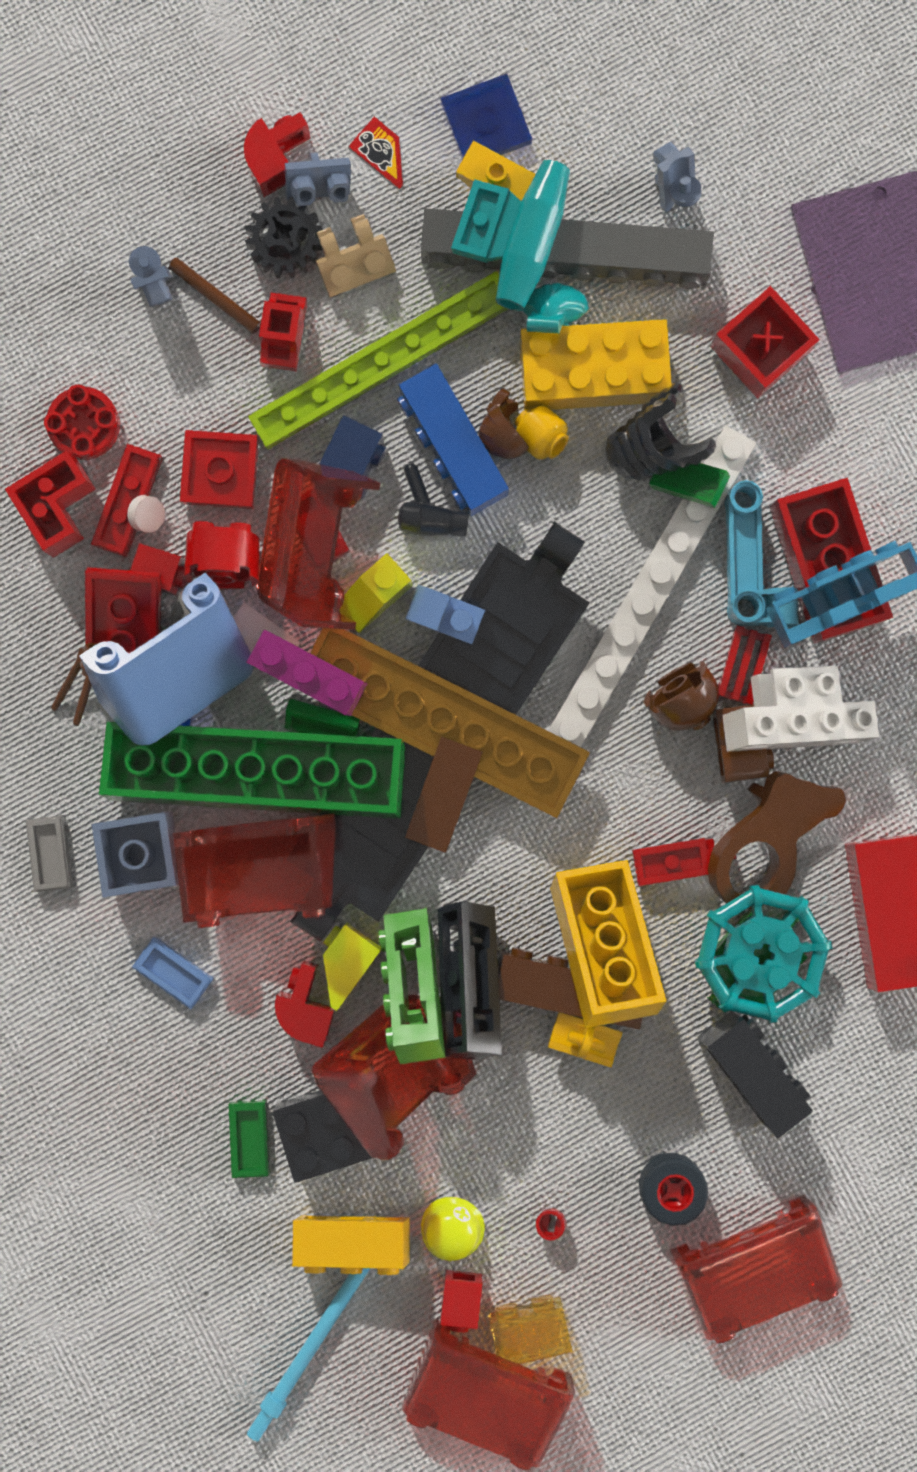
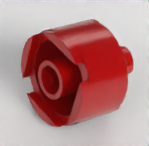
M207 521L192 523V530L186 534L184 579L190 583L194 578H198L206 573L217 585L218 589L221 590L244 589L245 582L250 580L252 586L257 585L260 538L251 532L252 526L247 523L235 522L229 524V527H217Z

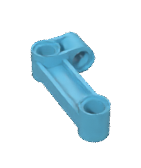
M740 481L729 491L724 502L727 541V615L731 622L738 626H766L775 628L766 607L775 602L773 595L790 587L763 589L761 507L763 494L760 487L753 481ZM743 492L749 495L752 502L751 507H740L736 503L735 494ZM745 599L752 603L754 607L752 617H744L740 614L737 607L739 600ZM798 600L779 608L787 627L799 625Z

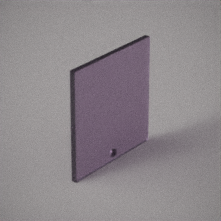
M917 171L791 204L790 210L812 283L811 292L815 294L837 373L841 374L917 353Z

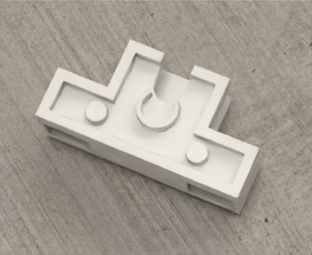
M838 666L771 669L770 674L752 676L751 684L754 707L742 708L722 715L727 752L856 744L879 737L875 701L843 702Z

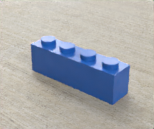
M437 363L400 383L399 391L401 396L397 398V402L407 418L411 415L414 417L419 426L415 429V433L424 449L430 446L437 459L432 462L442 480L448 477L455 490L450 493L459 510L467 509L472 517L507 497L509 487Z

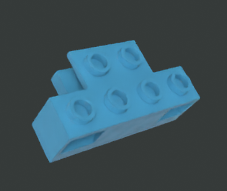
M893 541L876 549L877 555L875 556L871 550L866 551L842 564V571H838L835 565L817 573L814 577L807 580L809 587L796 592L794 586L773 595L775 602L767 606L766 610L783 647L786 648L916 590L917 555L911 542L898 546L897 542ZM900 554L909 576L878 588L870 567ZM802 598L811 619L788 629L779 608Z

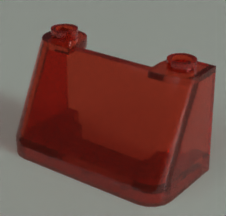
M334 814L209 827L173 833L183 923L197 922L198 928L219 926L220 918L286 910L302 911V918L324 916L325 909L332 907L336 836Z
M408 995L409 1010L421 1009L424 1021L427 1024L424 1009L420 1002V995ZM384 1004L312 1066L311 1072L318 1088L368 1154L380 1160H390L400 1152L405 1143L403 1133L396 1128L433 1092L446 1095L457 1094L465 1088V1085L477 1073L471 1059L445 1057L400 1064L395 1050L389 1051L387 1047L385 1030L392 1026L391 1017H386ZM456 1012L453 1013L454 1037L462 1036L461 1026L456 1023Z
M805 1194L788 1201L791 1207L788 1214L785 1215L782 1210L774 1212L777 1218L710 1245H708L707 1241L699 1243L702 1250H689L687 1243L669 1249L702 1332L707 1340H714L717 1344L728 1342L736 1336V1332L817 1299L818 1301H827L839 1294L838 1289L842 1287L843 1282L817 1207Z
M435 1319L402 1401V1411L407 1415L406 1420L416 1427L426 1428L429 1426L510 1459L514 1466L522 1470L528 1471L531 1467H539L575 1395L572 1374L554 1367L552 1374L546 1376L545 1369L538 1366L535 1371L470 1345L469 1338L463 1335L459 1342L457 1337L450 1334L447 1326L440 1325V1320Z

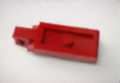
M699 838L633 849L632 855L638 886L708 875V864L711 852L715 846L714 839Z

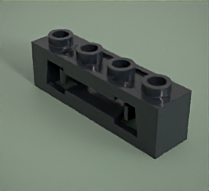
M459 901L438 908L440 996L445 1057L480 1060L502 1055L495 906ZM450 929L458 932V940L453 942V946L458 948L459 951H451ZM461 1010V1017H457L456 1023L461 1024L462 1036L454 1037L453 1013Z

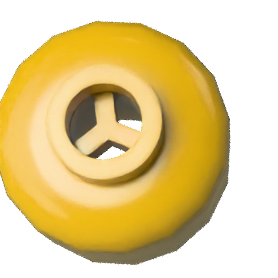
M545 405L536 406L531 410L529 408L523 410L515 421L516 431L529 446L528 452L538 460L557 457L568 443L567 423Z

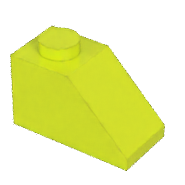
M386 553L357 579L335 607L354 629L360 633L413 586L412 580L391 556Z
M348 922L342 929L335 925L323 942V944L328 946L323 954L330 1005L336 1011L381 951V947Z

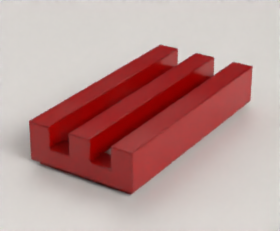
M738 625L735 626L718 686L720 697L746 705H753L751 678L746 696L740 694L755 641H760V646L751 677L762 674L772 635L762 634L752 629L748 630ZM743 636L748 639L733 692H729L726 690L741 637Z

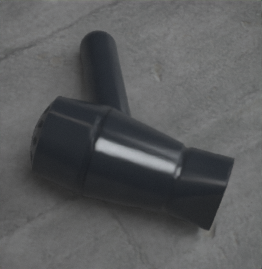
M408 463L404 468V473L415 502H404L398 513L400 531L420 536H466L469 513L456 510L451 511L447 508L432 505L417 465Z

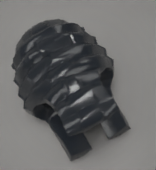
M676 381L670 387L664 388L659 394L652 396L648 403L642 405V410L636 412L634 418L628 419L626 425L619 427L607 437L605 446L606 457L610 466L617 474L627 479L639 481L643 478H650L654 474L660 475L667 471H677L680 467L686 468L691 464L699 465L702 460L708 459L714 453L716 441L710 437L695 444L682 445L674 437L663 419L664 415L675 409L677 403L676 396L683 392L681 383Z

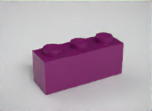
M265 629L246 662L346 716L352 715L368 683Z

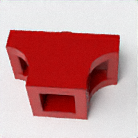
M271 292L269 301H264L259 332L261 367L297 372L307 309L306 297Z

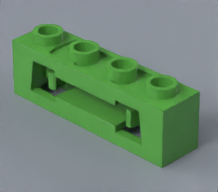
M423 908L383 915L384 930H379V942L381 951L386 952L387 961L381 962V973L384 984H389V994L383 995L386 1017H391L392 1026L385 1030L388 1050H395L400 1064L445 1058L434 932L428 910ZM400 951H404L407 962L417 960L420 1002L424 1009L427 1024L424 1021L421 1009L409 1010L407 973Z

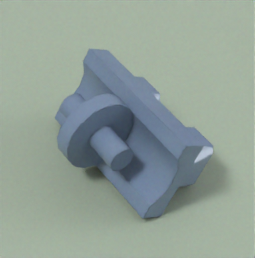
M668 142L653 152V160L657 165L658 171L655 175V183L659 187L660 206L663 210L668 212L674 204L681 207H689L697 203L702 194V187L699 180L695 178V155L688 146L679 152L672 142Z
M313 152L308 154V161L285 163L286 199L288 200L290 197H293L298 206L311 205L315 198L329 197L334 203L347 202L348 195H350L351 163L349 158L319 160L318 153Z
M140 246L134 249L129 257L130 269L136 275V277L130 278L134 290L144 291L150 307L173 300L166 280L171 279L172 275L168 267L165 265L161 266V258L157 251L148 246Z

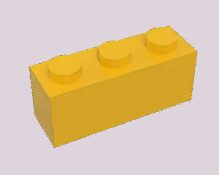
M301 1215L293 1220L292 1267H304V1273L326 1272V1267L340 1268L341 1274H361L363 1268H375L379 1275L399 1274V1269H404L410 1263V1217Z

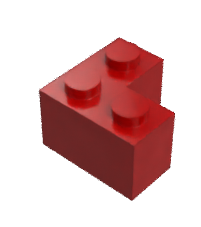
M68 450L5 488L8 496L45 553L54 558L84 539L66 508L95 491L96 488L78 459Z

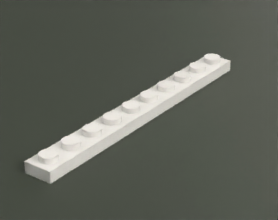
M724 426L716 440L714 453L703 462V464L727 470L730 475L716 507L712 508L682 498L548 729L549 732L579 747L582 746L754 449L756 442L730 427Z

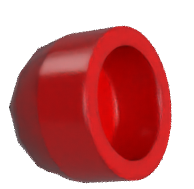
M546 1209L536 1219V1230L545 1240H556L566 1230V1218L557 1209ZM552 1215L557 1217L554 1232L548 1231Z

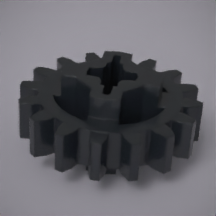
M275 197V206L270 208L263 202L261 203L263 210L261 215L255 212L251 213V218L255 225H246V233L252 238L245 240L248 250H254L250 254L254 263L261 261L260 267L262 272L266 273L272 267L274 268L276 278H280L283 271H288L290 278H295V269L300 268L301 271L307 273L306 262L309 260L312 263H316L315 260H318L314 250H323L317 232L323 229L322 226L316 225L319 222L316 212L308 215V205L297 208L293 197L288 199L287 205H282L279 197ZM268 225V234L262 237V233ZM277 229L280 230L282 235L284 234L287 238H291L292 247L287 241L285 242L284 239L279 238ZM308 234L307 244L305 248L301 250V242L307 238L306 235Z

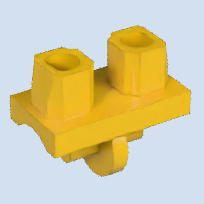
M558 1012L547 1046L548 1048L612 1068L623 1032L605 1025L585 1028L583 1018Z

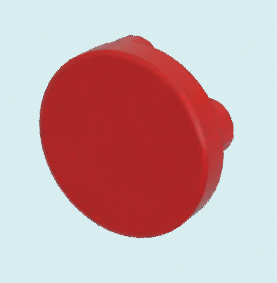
M76 384L53 400L44 418V426L50 440L62 453L68 450L78 460H90L102 456L115 444L120 431V417L115 405L104 393L91 387Z

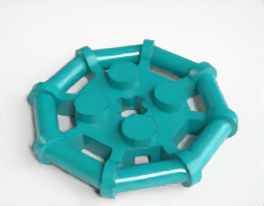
M751 885L745 893L715 911L710 910L706 916L709 918L699 957L695 959V968L700 969L719 1002V1009L725 1013L733 1011L765 1019L771 1024L777 1023L778 1018L813 997L817 999L821 993L818 990L828 951L832 949V941L827 940L809 909V901L803 896L797 898L762 889L759 885ZM762 904L788 911L782 919L765 916L762 912ZM751 906L752 915L747 918V921L742 924L738 923L735 926L727 922V920ZM797 917L811 941L800 943L798 936L791 928L792 923ZM721 928L728 932L723 955L714 956ZM763 944H768V950L772 952L771 957L766 959L764 963H759V958L754 955L755 949H762ZM813 951L806 979L803 980L797 975L802 953ZM725 964L733 975L732 977L735 982L729 990L716 969L718 965ZM791 981L800 986L797 990L774 1002L773 992L785 988ZM744 988L762 992L764 1004L738 998Z

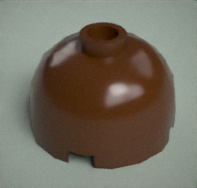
M700 661V667L697 668L693 662H690L663 676L658 681V684L663 687L656 691L654 695L649 690L643 701L653 718L660 725L674 731L699 730L711 721L710 716L715 711L720 697L719 687L704 662Z

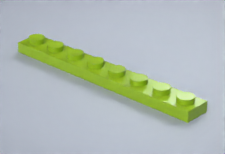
M495 271L249 415V420L267 450L508 310L496 302L500 276L498 272Z

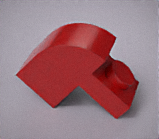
M301 112L294 116L287 115L280 118L271 129H268L264 120L260 118L251 126L244 141L245 159L251 177L264 198L285 186V163L289 162L284 154L311 139L308 124Z
M304 960L300 968L293 967L287 987L292 989L293 993L288 994L280 991L276 995V1017L283 1030L292 1038L323 1048L329 1034L335 1010L329 1005L309 1000L319 964Z

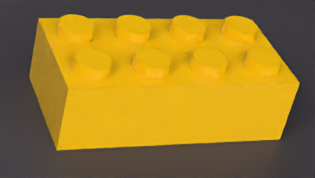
M667 319L562 326L560 334L527 332V328L520 331L519 344L524 410L527 408L531 410L540 405H545L550 410L645 404L650 401L652 396L659 394L664 388L672 385Z
M628 860L556 872L550 891L585 1028L657 1015L666 1003V997Z

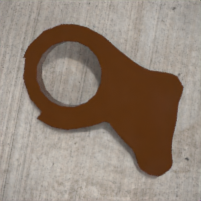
M774 771L768 775L764 787L752 783L747 790L759 801V806L733 826L717 842L711 852L708 864V878L715 894L725 903H728L746 892L734 891L730 883L729 870L732 860L738 851L747 844L757 841L765 843L769 851L770 860L767 873L757 885L765 890L786 894L796 875L797 840L821 821L835 817L842 811L846 803L843 790L835 786L817 785L780 771Z

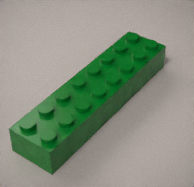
M107 721L99 795L110 801L400 819L406 746L402 739L193 726H178L150 745H139L131 741L116 722Z

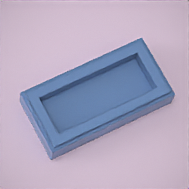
M156 936L151 939L132 966L133 969L189 1009L194 1008L214 980L212 976Z

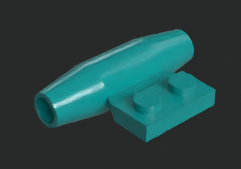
M544 160L541 163L521 201L508 188L475 179L469 193L451 249L453 254L485 263L502 259L496 302L507 309L514 311L524 310L546 268L563 217L570 169L558 161Z

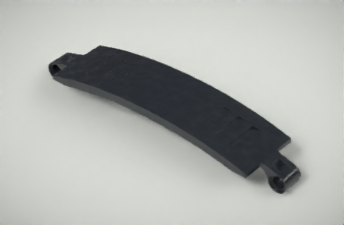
M554 521L529 560L521 558L497 542L460 599L463 602L485 610L473 644L439 632L418 666L516 715L590 604V602L565 587L561 582L585 541ZM378 728L371 735V737L398 739ZM403 741L406 747L400 819L329 814L317 815L287 860L315 880V885L294 917L290 920L291 923L321 942L347 904L354 905L376 921H380L428 848V846L407 839L405 836L434 756Z

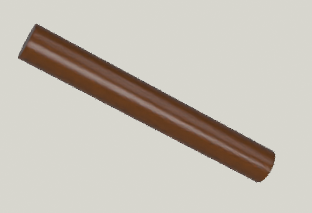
M175 257L170 262L168 268L252 334L258 331L261 326V322L178 257Z

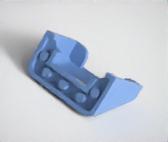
M206 573L190 582L183 590V604L190 614L130 654L118 643L107 641L93 646L80 655L100 705L135 744L150 745L158 741L245 681L254 670V666L246 663L251 652L220 590Z

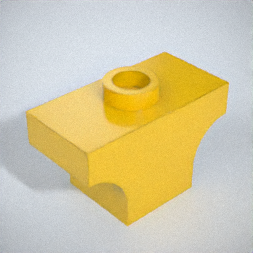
M474 140L456 170V178L464 182L470 190L475 179L508 188L520 201L535 176V173Z

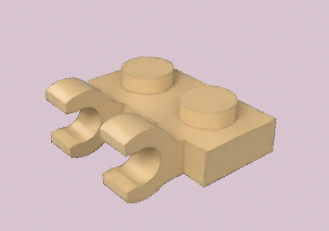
M364 214L350 219L359 243L343 250H339L335 235L330 227L317 232L325 257L315 261L330 298L396 272L383 234L373 237L369 221L365 218Z

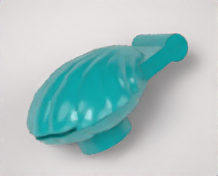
M561 283L544 284L535 288L523 310L528 316L527 332L560 334L562 326H569V323L586 314L589 309L586 296L573 286Z

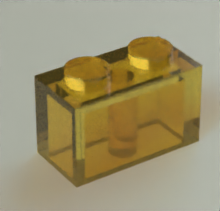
M542 1295L533 1298L530 1304L517 1306L516 1303H507L496 1307L495 1312L489 1313L490 1328L500 1369L573 1352L561 1297L553 1298L552 1295Z

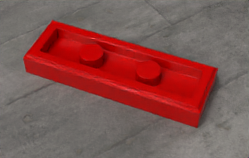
M127 443L90 545L127 558L137 532L128 521V507L134 498L140 495L150 496L163 460L161 455Z

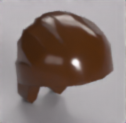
M503 388L495 395L492 403H489L486 408L487 415L480 426L479 437L491 455L504 459H514L521 457L527 452L529 446L515 430L509 418L518 409V403L509 398L510 392Z

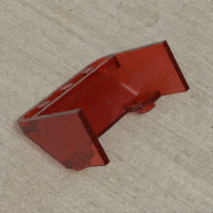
M280 459L274 472L258 573L257 593L261 602L301 627L355 630L356 622L339 613L344 603V591L340 587L339 582L331 577L342 508H353L357 501L361 499L363 489L380 490L381 483L350 470L296 459Z

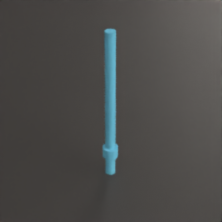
M363 1268L361 1274L348 1275L274 1391L268 1392L260 1404L262 1410L247 1431L249 1438L258 1442L273 1418H279L287 1405L285 1402L286 1398L370 1268Z

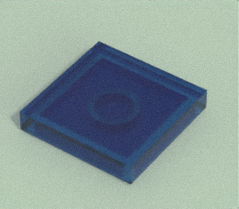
M508 74L440 98L442 109L462 160L473 140L499 155L532 144L531 134Z

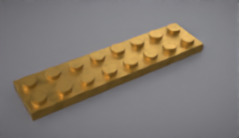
M326 620L310 653L368 683L352 716L398 739H402V741L432 756L435 755L441 736L482 751L483 753L474 777L558 818L590 754L589 751Z

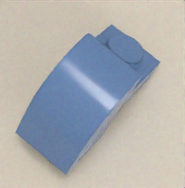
M417 584L405 619L473 644L485 610Z

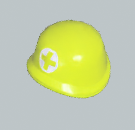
M458 1197L437 1199L426 1208L421 1221L423 1241L428 1250L441 1260L455 1261L469 1256L479 1247L484 1237L485 1223L483 1216L477 1207L465 1199Z

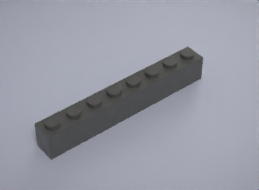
M424 208L421 241L422 263H427L429 267L434 269H447L449 265L464 266L465 270L471 272H482L485 268L499 269L500 271L502 259L485 263L453 254L451 246L463 211ZM562 219L546 268L541 277L552 278L557 276V274L571 275L573 279L581 281L591 280L593 277L607 278L609 282L618 284L626 283L629 280H639L648 286L677 283L679 287L684 289H697L701 285L706 286L711 275L714 231Z

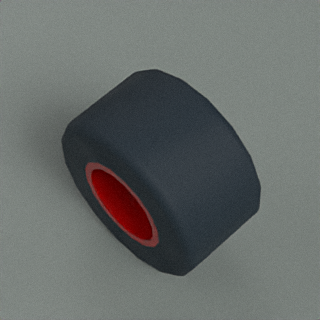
M675 1152L663 1153L652 1158L642 1169L639 1179L640 1197L649 1214L657 1221L670 1226L686 1225L697 1219L705 1209L708 1199L707 1181L697 1164L687 1156Z

